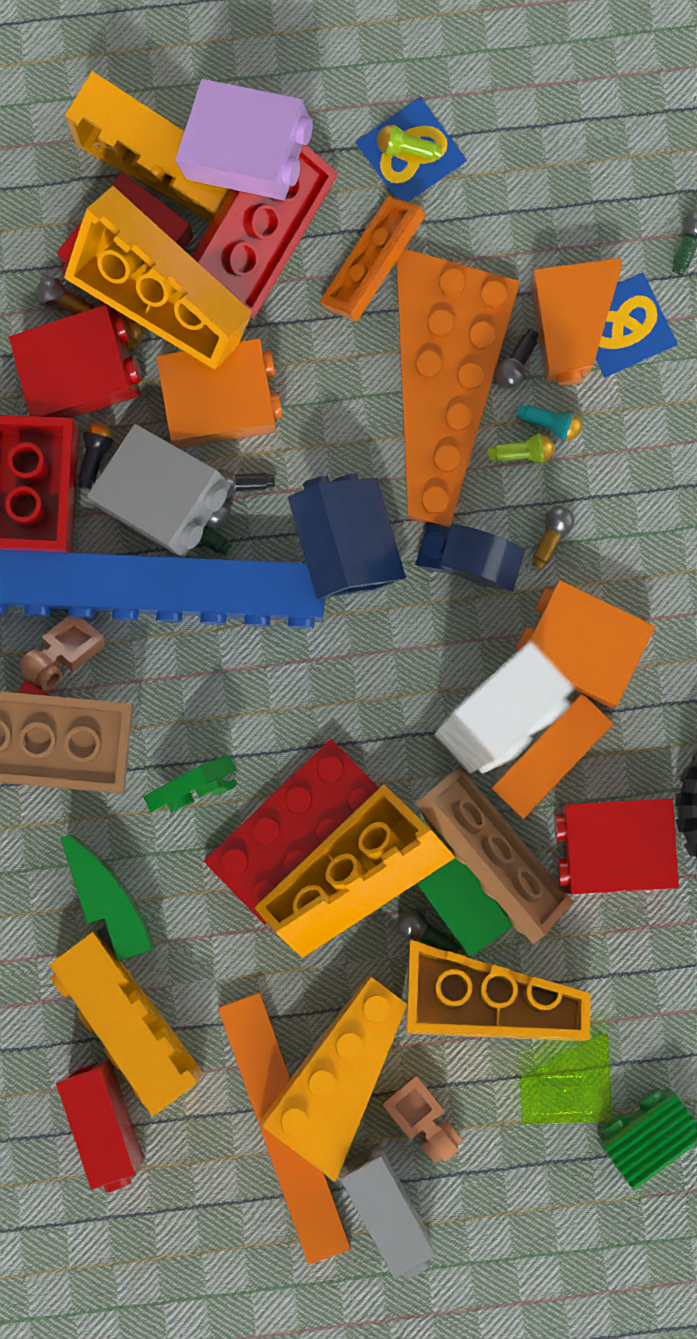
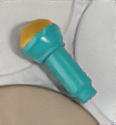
M520 404L516 417L522 418L524 422L552 430V433H555L563 441L576 439L582 431V420L579 415L572 411L558 412L557 414L535 406Z

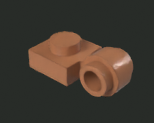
M67 616L42 636L43 647L46 649L41 652L37 649L29 651L20 661L19 669L22 671L21 675L24 680L45 692L50 691L62 679L63 672L60 670V665H65L73 673L105 647L104 636L83 618Z
M416 1074L381 1103L410 1140L422 1130L424 1131L423 1135L425 1138L419 1144L435 1164L442 1159L447 1162L460 1151L457 1146L463 1140L447 1120L441 1125L433 1122L445 1110Z

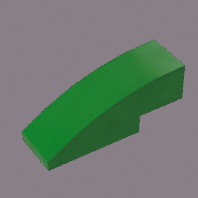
M75 835L61 837L60 839L86 922L88 924L105 919L117 960L121 961L155 949L156 945L144 916L133 896L117 874L94 850Z

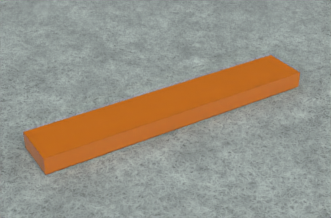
M261 992L219 1006L218 1010L308 1265L351 1250L326 1175L272 1135L259 1123L291 1079Z

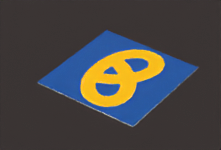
M421 97L355 142L393 196L406 202L411 201L467 162ZM396 125L403 132H406L408 136L435 142L436 145L441 146L440 159L432 158L430 160L403 152L396 155H385L377 145V135L383 127Z
M640 273L616 285L595 358L604 378L678 345L644 273Z

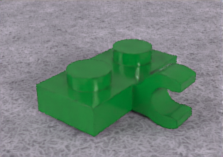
M226 755L194 768L143 796L150 813L168 806L170 813H173L194 803L195 801L192 796L194 793H197L198 797L201 798L211 793L221 795L236 787L237 782L235 779L227 782L222 778L237 770L230 755Z

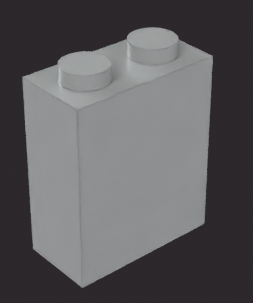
M134 423L87 495V498L105 513L179 557L184 558L189 549L194 548L200 541L203 528L213 512L218 511L224 504L227 491L231 485L216 469Z
M380 1143L345 1161L340 1170V1180L393 1278L396 1279L404 1274L409 1279L429 1268L431 1265L429 1260L435 1257L431 1237Z

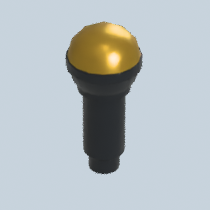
M100 423L88 426L83 433L86 451L79 474V487L91 490L93 483L96 482L103 453H106V450L113 443L111 429Z

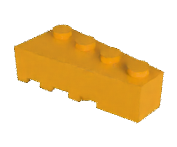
M91 71L65 114L76 146L212 223L231 189L186 180L175 161L184 131L100 75Z
M114 186L87 207L64 279L216 370L239 345L252 312Z
M383 784L274 888L255 909L274 932L298 955L304 958L456 857L434 832Z
M98 930L90 933L49 964L54 971L50 978L55 987L64 997L71 996L80 1009L77 1015L81 1022L92 1034L94 1032L97 1034L105 1046L103 1049L107 1057L118 1070L122 1071L129 1081L133 1092L146 1106L152 1117L198 1083L204 1072L124 964L117 960L115 952Z
M410 940L408 950L406 1034L583 1042L590 1040L591 993L534 976L524 975L504 967L480 962L460 954L443 951Z
M365 977L259 1121L263 1128L334 1182L338 1178L408 1005L372 977Z

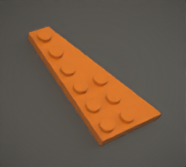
M404 249L396 261L407 518L425 524L450 527L520 281Z

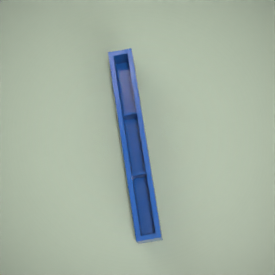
M0 550V615H6L7 608H24V615L34 617H50L51 610H68V617L94 619L95 612H112V619L121 621H138L139 614H156V621L165 623H182L183 616H200V623L209 625H225L226 618H244V625L253 627H269L270 620H288V627L297 629H313L314 622H323L324 598H316L307 563Z

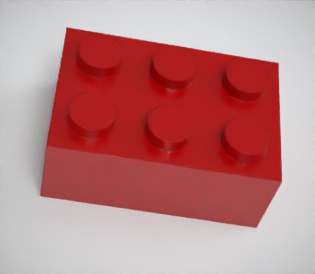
M0 415V550L72 553L80 430L73 418Z

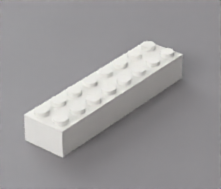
M530 642L457 708L433 736L468 774L476 770L484 774L488 770L490 771L510 761L532 741L529 737L531 734L538 732L546 725L548 726L570 706L564 697L573 687L535 645Z

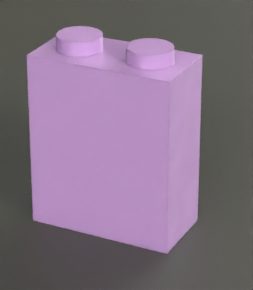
M201 79L175 161L186 180L285 201L289 186H294L298 180L300 172V161L298 158L302 145H307L310 141L313 121L309 117L302 99Z

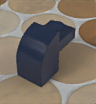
M427 524L415 565L428 571L461 576L478 586L514 591L525 549L502 537L458 524H451V527Z

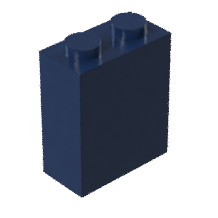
M354 473L338 477L330 482L328 476H320L303 482L304 490L288 497L317 599L376 591L406 579L377 478L359 479L358 474Z

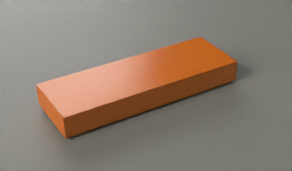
M390 195L387 196L319 301L327 310L356 322L359 320L425 218L426 214L421 207Z
M580 694L490 789L521 819H524L614 723L587 697Z

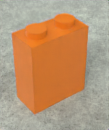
M260 338L240 341L239 345L216 370L184 351L156 356L170 440L173 446L183 449L276 432L275 419L283 418L278 392H269L267 377L275 376L271 350L262 351Z
M561 580L556 583L553 590L545 587L534 608V611L541 613L534 629L528 626L525 627L515 650L520 652L527 644L532 642L571 684L573 691L583 694L610 709L618 706L656 626Z

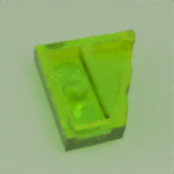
M606 1032L597 1033L592 1036V1039L578 1047L563 1052L544 1066L537 1067L519 1077L521 1123L523 1125L612 1121L609 1043Z

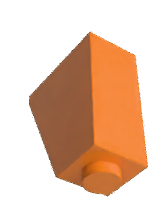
M621 258L534 269L530 285L537 331L539 333L545 382L557 380V385L559 386L573 385L582 382L583 377L588 376L622 268Z

